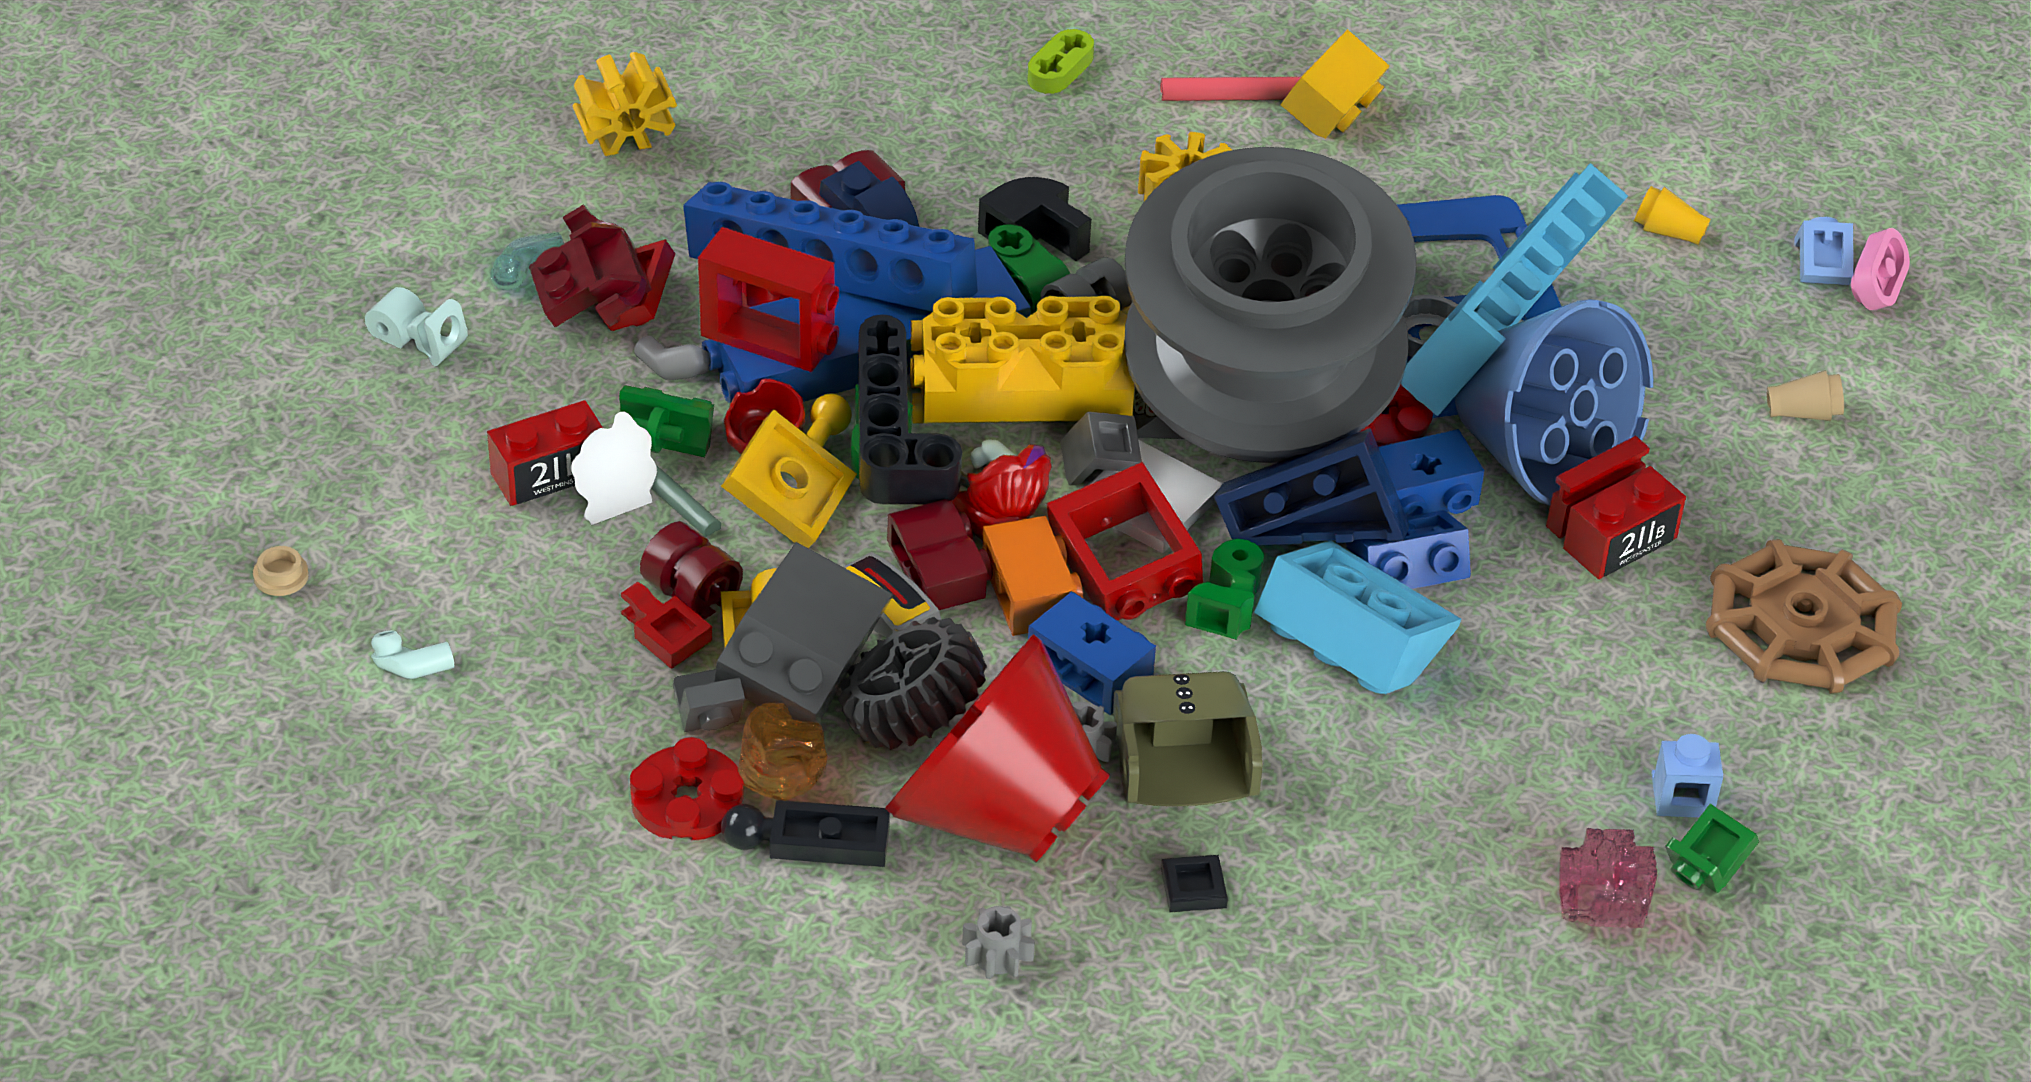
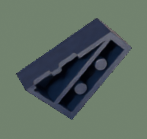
M1371 428L1347 436L1311 453L1296 455L1222 483L1214 496L1231 539L1248 540L1256 545L1302 544L1303 541L1336 540V543H1345L1361 539L1404 541L1409 529V522Z

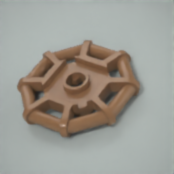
M1775 539L1767 541L1765 548L1731 565L1720 564L1715 568L1710 576V581L1714 586L1711 616L1707 619L1705 625L1711 638L1718 637L1754 671L1755 679L1763 683L1767 679L1827 688L1829 693L1833 694L1842 692L1844 685L1882 665L1890 667L1899 657V648L1896 644L1897 614L1902 608V602L1896 592L1885 590L1852 560L1853 554L1842 549L1839 553L1801 548L1784 545L1782 540ZM1772 568V571L1760 577H1756V575ZM1801 570L1816 571L1815 575L1801 573ZM1739 593L1750 598L1749 607L1733 609L1735 594ZM1795 608H1798L1802 612H1808L1811 610L1814 612V615H1802L1796 612ZM1872 615L1875 618L1874 631L1862 626L1861 618L1859 619V617ZM1743 630H1753L1769 645L1764 652ZM1851 646L1862 650V652L1841 663L1836 655ZM1783 655H1787V656H1789L1790 658L1795 659V660H1798V661H1808V660L1814 659V660H1817V662H1818L1819 665L1810 664V663H1804V662H1798V661H1792V660H1786V659H1780V658H1781Z

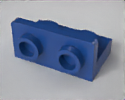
M1445 510L1407 517L1409 529L1404 541L1361 539L1346 542V548L1354 555L1411 589L1466 579L1471 576L1468 528Z

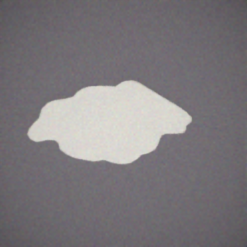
M619 412L615 415L612 428H600L591 433L582 444L580 454L575 457L571 464V472L575 478L576 490L588 501L584 517L590 521L591 525L652 503V496L649 490L654 483L657 467L654 460L650 457L651 436L647 430L638 426L626 412Z

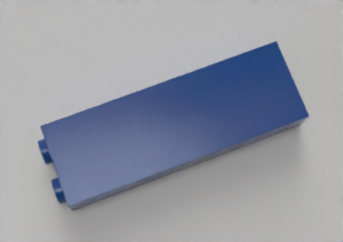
M987 246L976 249L978 292L972 298L1006 297L1016 304V312L1026 318L1029 317L1031 307L993 248ZM839 291V299L835 308V325L839 327L838 342L832 354L824 355L813 372L711 339L702 342V349L708 351L711 364H709V370L718 369L720 373L722 393L728 403L732 402L737 392L747 393L754 390L762 379H774L790 384L802 397L803 402L825 394H835L856 388V384H858L859 329L864 320L873 315H890L899 319L904 324L906 330L907 375L910 374V358H913V355H920V351H911V320H922L931 314L932 311ZM788 297L749 307L800 324L798 299Z

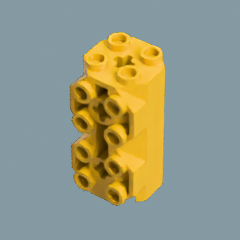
M1048 296L1038 302L1037 311L1027 318L1016 312V304L1006 297L941 298L934 303L931 314L922 320H911V351H920V355H913V358H910L911 389H921V393H912V423L1078 422L1087 412L1132 416L1134 383L1126 363L1124 345L1127 314L1120 311V303L1110 296Z

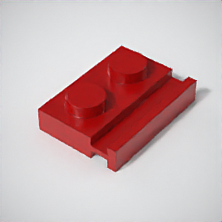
M1634 436L1556 476L1555 482L1560 486V490L1552 495L1546 527L1559 539L1566 535L1571 506L1645 469L1646 464L1641 461V457L1649 454L1650 448L1637 436Z

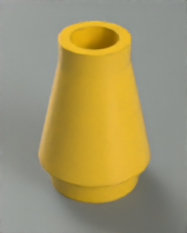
M1650 186L1634 221L1644 225L1643 231L1690 241L1699 245L1711 219L1700 214L1666 187L1659 190Z

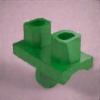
M624 385L619 395L620 412L628 413L638 426L647 430L652 441L650 452L659 453L663 448L705 458L711 443L714 404L711 401L699 398L687 399L664 394L662 390L649 387L642 389Z

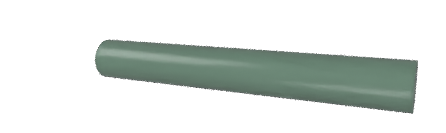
M656 465L657 474L651 489L703 536L707 537L720 530L721 522Z

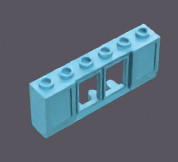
M1591 163L1580 175L1575 172L1493 266L1495 271L1484 283L1480 280L1406 364L1401 385L1416 400L1423 403L1438 416L1504 342L1506 338L1498 330L1517 324L1557 276L1625 201L1628 195Z

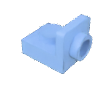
M1816 217L1809 221L1804 220L1794 238L1795 247H1800V282L1850 285L1851 278L1854 275L1853 223H1839L1831 217Z

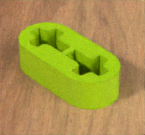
M1067 29L1057 33L1028 62L1027 81L1029 86L1035 91L1044 94H1054L1066 89L1092 63L1094 58L1093 37L1087 32L1078 29Z

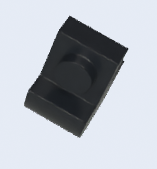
M1025 177L1014 179L979 198L978 233L988 239L990 232L998 226H1021L1028 230L1036 240L1041 238L1074 261L1090 253L1092 219L1079 209L1068 204L1069 186L1048 178Z

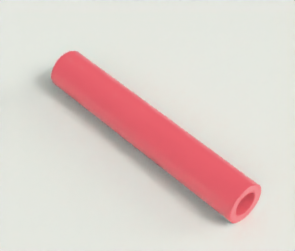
M1301 77L1161 78L1160 89L1162 101L1284 100Z

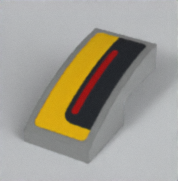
M870 552L843 566L847 570L893 594L892 599L874 628L877 633L888 638L892 635L894 629L904 630L913 621L923 624L928 618L935 617L938 621L941 620L938 608L926 594L903 572L877 554Z

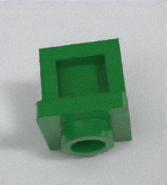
M1709 804L1684 838L1678 841L1672 837L1665 845L1670 861L1673 863L1670 870L1679 880L1695 890H1698L1704 884L1718 893L1727 885L1758 845L1759 839L1756 833L1714 805Z

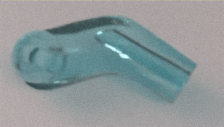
M559 232L521 237L512 241L493 262V268L490 272L492 284L496 288L506 291L520 287L530 273L529 265L535 262L541 253L549 248L560 247L564 244L561 234Z

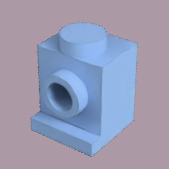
M1696 734L1683 735L1678 741L1661 742L1656 769L1652 770L1651 773L1657 816L1700 817L1709 804L1716 807L1723 780L1719 743L1708 742L1704 737ZM1675 787L1698 788L1699 798L1673 797Z

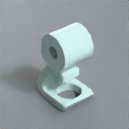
M402 287L392 289L365 315V324L372 336L398 348H402L411 339H414L417 349L425 353L434 366L439 365L468 336L462 308L456 300L448 299L433 313L426 312L423 303L413 292ZM450 316L452 320L450 335L447 337L440 334L442 324Z

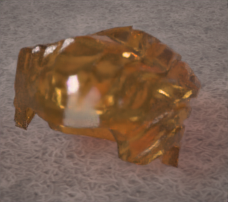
M763 703L761 706H757L748 716L743 729L738 772L744 781V786L760 795L784 801L805 794L815 787L823 777L828 758L822 726L817 722L793 720L788 708L783 703Z

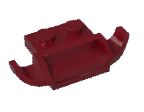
M583 204L563 216L564 222L572 233L569 235L571 240L560 247H552L545 250L535 262L529 265L543 311L554 327L559 326L595 303H598L595 308L602 319L609 326H613L620 321L619 315L639 304L644 294L652 290L635 245L624 228L614 223L599 220Z

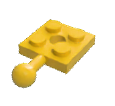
M837 394L820 396L811 407L810 419L812 426L806 434L773 410L763 420L721 487L792 542H797L809 548L819 537L857 475L823 448L830 435L840 434L849 426L852 418L849 403ZM780 471L790 474L796 480L797 489L786 484Z

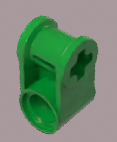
M998 226L988 236V246L993 248L1031 307L1030 315L1037 311V304L1041 301V291L1044 286L1071 274L1061 259L1053 256L1032 237L1028 230L1021 226Z

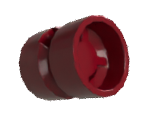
M682 521L670 523L659 530L643 551L640 561V573L647 582L664 595L670 597L676 595L704 620L717 612L711 607L712 604L716 603L721 607V592L739 591L743 580V568L738 561L721 548L711 545L705 536L688 523Z

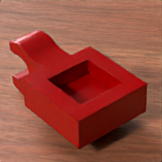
M640 582L634 583L621 592V598L630 604V606L621 611V614L634 624L635 639L669 668H674L712 641V625L676 595L665 603H661Z

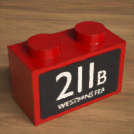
M586 400L487 431L490 473L510 506L575 486V478L571 472L572 461L580 454L581 446L587 437L594 431L603 428Z
M1648 466L1571 506L1563 549L1599 580L1676 539L1686 496L1652 466Z

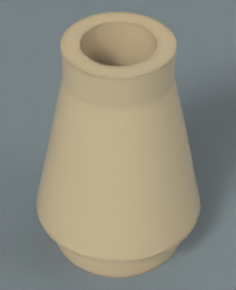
M1826 370L1778 386H1769L1766 389L1770 417L1785 416L1831 421L1832 416L1844 414V395L1839 374L1828 375Z

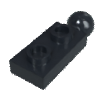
M776 800L773 818L765 817L753 805L739 804L729 809L722 819L721 832L723 838L730 846L739 850H749L758 846L763 840H770V859L885 867L890 830V813L885 808Z

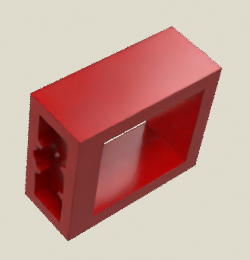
M721 227L698 256L701 336L813 372L824 355L832 354L839 338V327L835 325V308L839 299V287L834 285V262ZM742 282L798 299L800 324L742 306Z
M1143 462L1046 503L1048 521L1054 536L1060 535L1064 540L1068 565L1073 573L1076 572L1078 574L1081 585L1093 604L1101 607L1114 619L1131 620L1137 618L1151 607L1172 598L1177 599L1188 595L1196 585L1203 583L1202 553ZM1148 512L1174 553L1109 580L1084 539Z

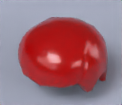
M762 379L754 390L747 393L737 392L724 417L727 442L739 454H742L763 420L773 410L803 432L805 427V410L802 397L790 384L774 379Z

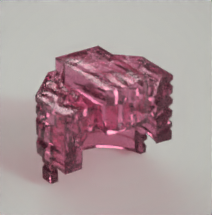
M1593 828L1586 829L1583 845L1579 848L1562 847L1559 865V897L1562 918L1570 922L1578 920L1589 926L1643 928L1658 876L1654 847L1636 846L1635 842H1633L1635 836L1632 829H1605L1602 831L1598 828L1595 830Z

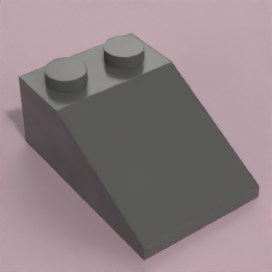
M796 542L747 610L718 658L714 682L740 677L745 699L798 728L813 734L839 690L840 684L846 678L850 666L854 664L892 599L893 594Z

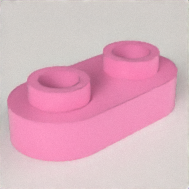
M1889 228L1872 233L1868 237L1854 275L1851 278V290L1855 299L1868 310L1892 306L1897 300L1909 270L1908 248L1902 235L1896 229Z

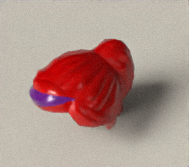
M1035 444L1028 445L1017 456L1001 455L991 461L982 472L978 474L967 473L970 486L967 491H959V494L951 502L959 513L965 512L967 514L973 534L983 540L985 526L1029 519L1044 500L1049 488V473L1052 468L1051 457L1046 454L1044 446Z

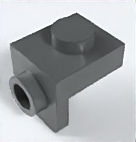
M716 669L675 677L673 689L684 732L700 729L707 731L717 730L739 722L745 700L740 677L714 682Z

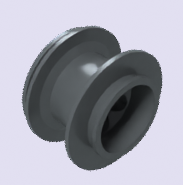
M1253 147L1226 151L1198 160L1180 169L1163 181L1143 202L1130 226L1125 248L1126 281L1133 300L1125 324V357L1129 374L1144 402L1173 431L1190 443L1220 456L1248 462L1275 463L1296 455L1311 453L1347 436L1356 434L1372 423L1384 411L1401 384L1407 363L1408 331L1404 312L1409 304L1415 283L1416 250L1410 227L1403 213L1380 186L1356 169L1321 154L1285 147Z

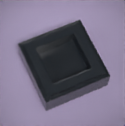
M1219 855L1165 858L1161 860V872L1169 913L1227 908L1228 897Z

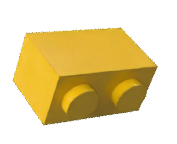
M1347 29L1301 76L1280 105L1317 136L1326 139L1336 127L1344 133L1362 112L1356 106L1360 103L1367 109L1385 88L1379 80L1390 65Z

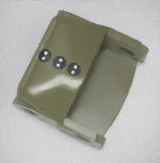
M1220 671L1135 676L1125 681L1122 690L1114 692V722L1117 723L1116 738L1120 755V774L1126 803L1152 806H1198L1259 795L1263 767L1262 745L1256 716L1249 704L1245 685L1239 682L1236 675L1231 672Z

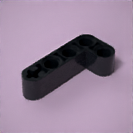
M873 315L865 319L860 325L858 345L860 491L866 499L877 504L925 505L944 499L952 501L959 494L961 484V445L954 438L945 434L908 433L905 326L899 319L890 315Z

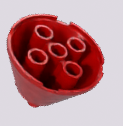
M1033 634L976 699L963 717L887 804L885 809L893 817L1027 855L1035 863L1057 839V836L1051 831L1052 828L1055 827L1059 832L1061 830L1065 832L1087 806L1078 798L1082 795L1089 801L1106 782L1110 774L1101 767L1043 641Z

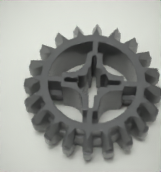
M935 617L928 618L923 624L913 621L906 629L901 631L894 629L892 635L884 640L877 639V645L874 648L860 654L861 661L850 666L848 670L849 677L845 678L840 684L842 693L838 700L843 707L842 712L847 718L846 721L854 733L859 734L864 742H870L874 748L886 745L890 750L898 748L903 742L908 746H912L918 738L923 736L932 738L934 731L942 726L949 727L951 719L956 715L966 713L965 705L978 698L979 693L977 689L982 687L986 681L984 671L987 665L979 645L972 634L964 629L962 624H955L951 618L938 621Z

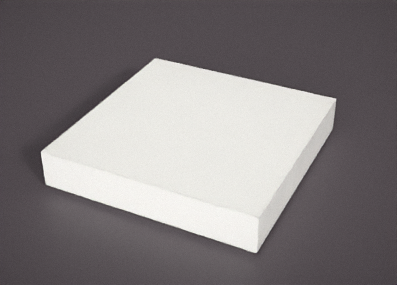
M1138 440L1142 462L1186 530H1188L1216 502L1214 496L1222 483ZM1104 470L1090 484L1120 471ZM1148 512L1114 526L1117 530L1161 553H1164L1170 547Z

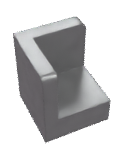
M1087 412L1060 440L1065 475L1069 485L1081 484L1095 469L1122 471L1142 462L1134 416Z

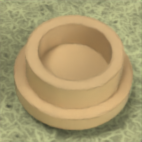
M271 547L262 552L258 557L253 569L254 583L265 594L273 596L289 595L300 590L308 581V565L298 551L291 547Z

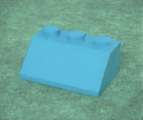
M1327 541L1277 556L1254 611L1255 614L1270 622V628L1278 635L1288 639L1299 640L1312 648L1315 657L1320 661L1332 666H1341L1357 676V681L1361 686L1380 694H1387L1411 685L1458 629L1462 620L1333 541Z

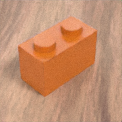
M1046 515L984 527L983 548L989 555L993 571L990 582L1012 636L1028 633L1030 624L1070 592H1074L1083 598L1082 585L1076 572L1070 573L1067 567V551L1064 540L1060 535L1054 536Z

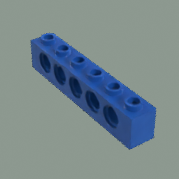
M708 182L683 204L690 258L698 259V256L721 227L834 262V285L839 287V291L932 312L934 303L941 298H972L978 292L974 238L955 235L946 229L932 230L908 225L903 220H885L866 216L857 210L843 211L820 206L818 203L810 200L796 201L777 197L768 191L754 192L735 188L726 182Z

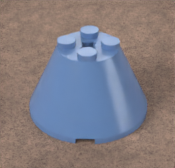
M1591 299L1580 300L1498 330L1506 339L1454 397L1458 416L1464 426L1531 497L1548 506L1551 504L1553 493L1560 490V486L1555 482L1556 476L1634 436L1643 441L1647 430L1649 418L1641 416L1644 406L1645 387L1653 388V367L1650 351L1637 322L1624 309L1612 303Z

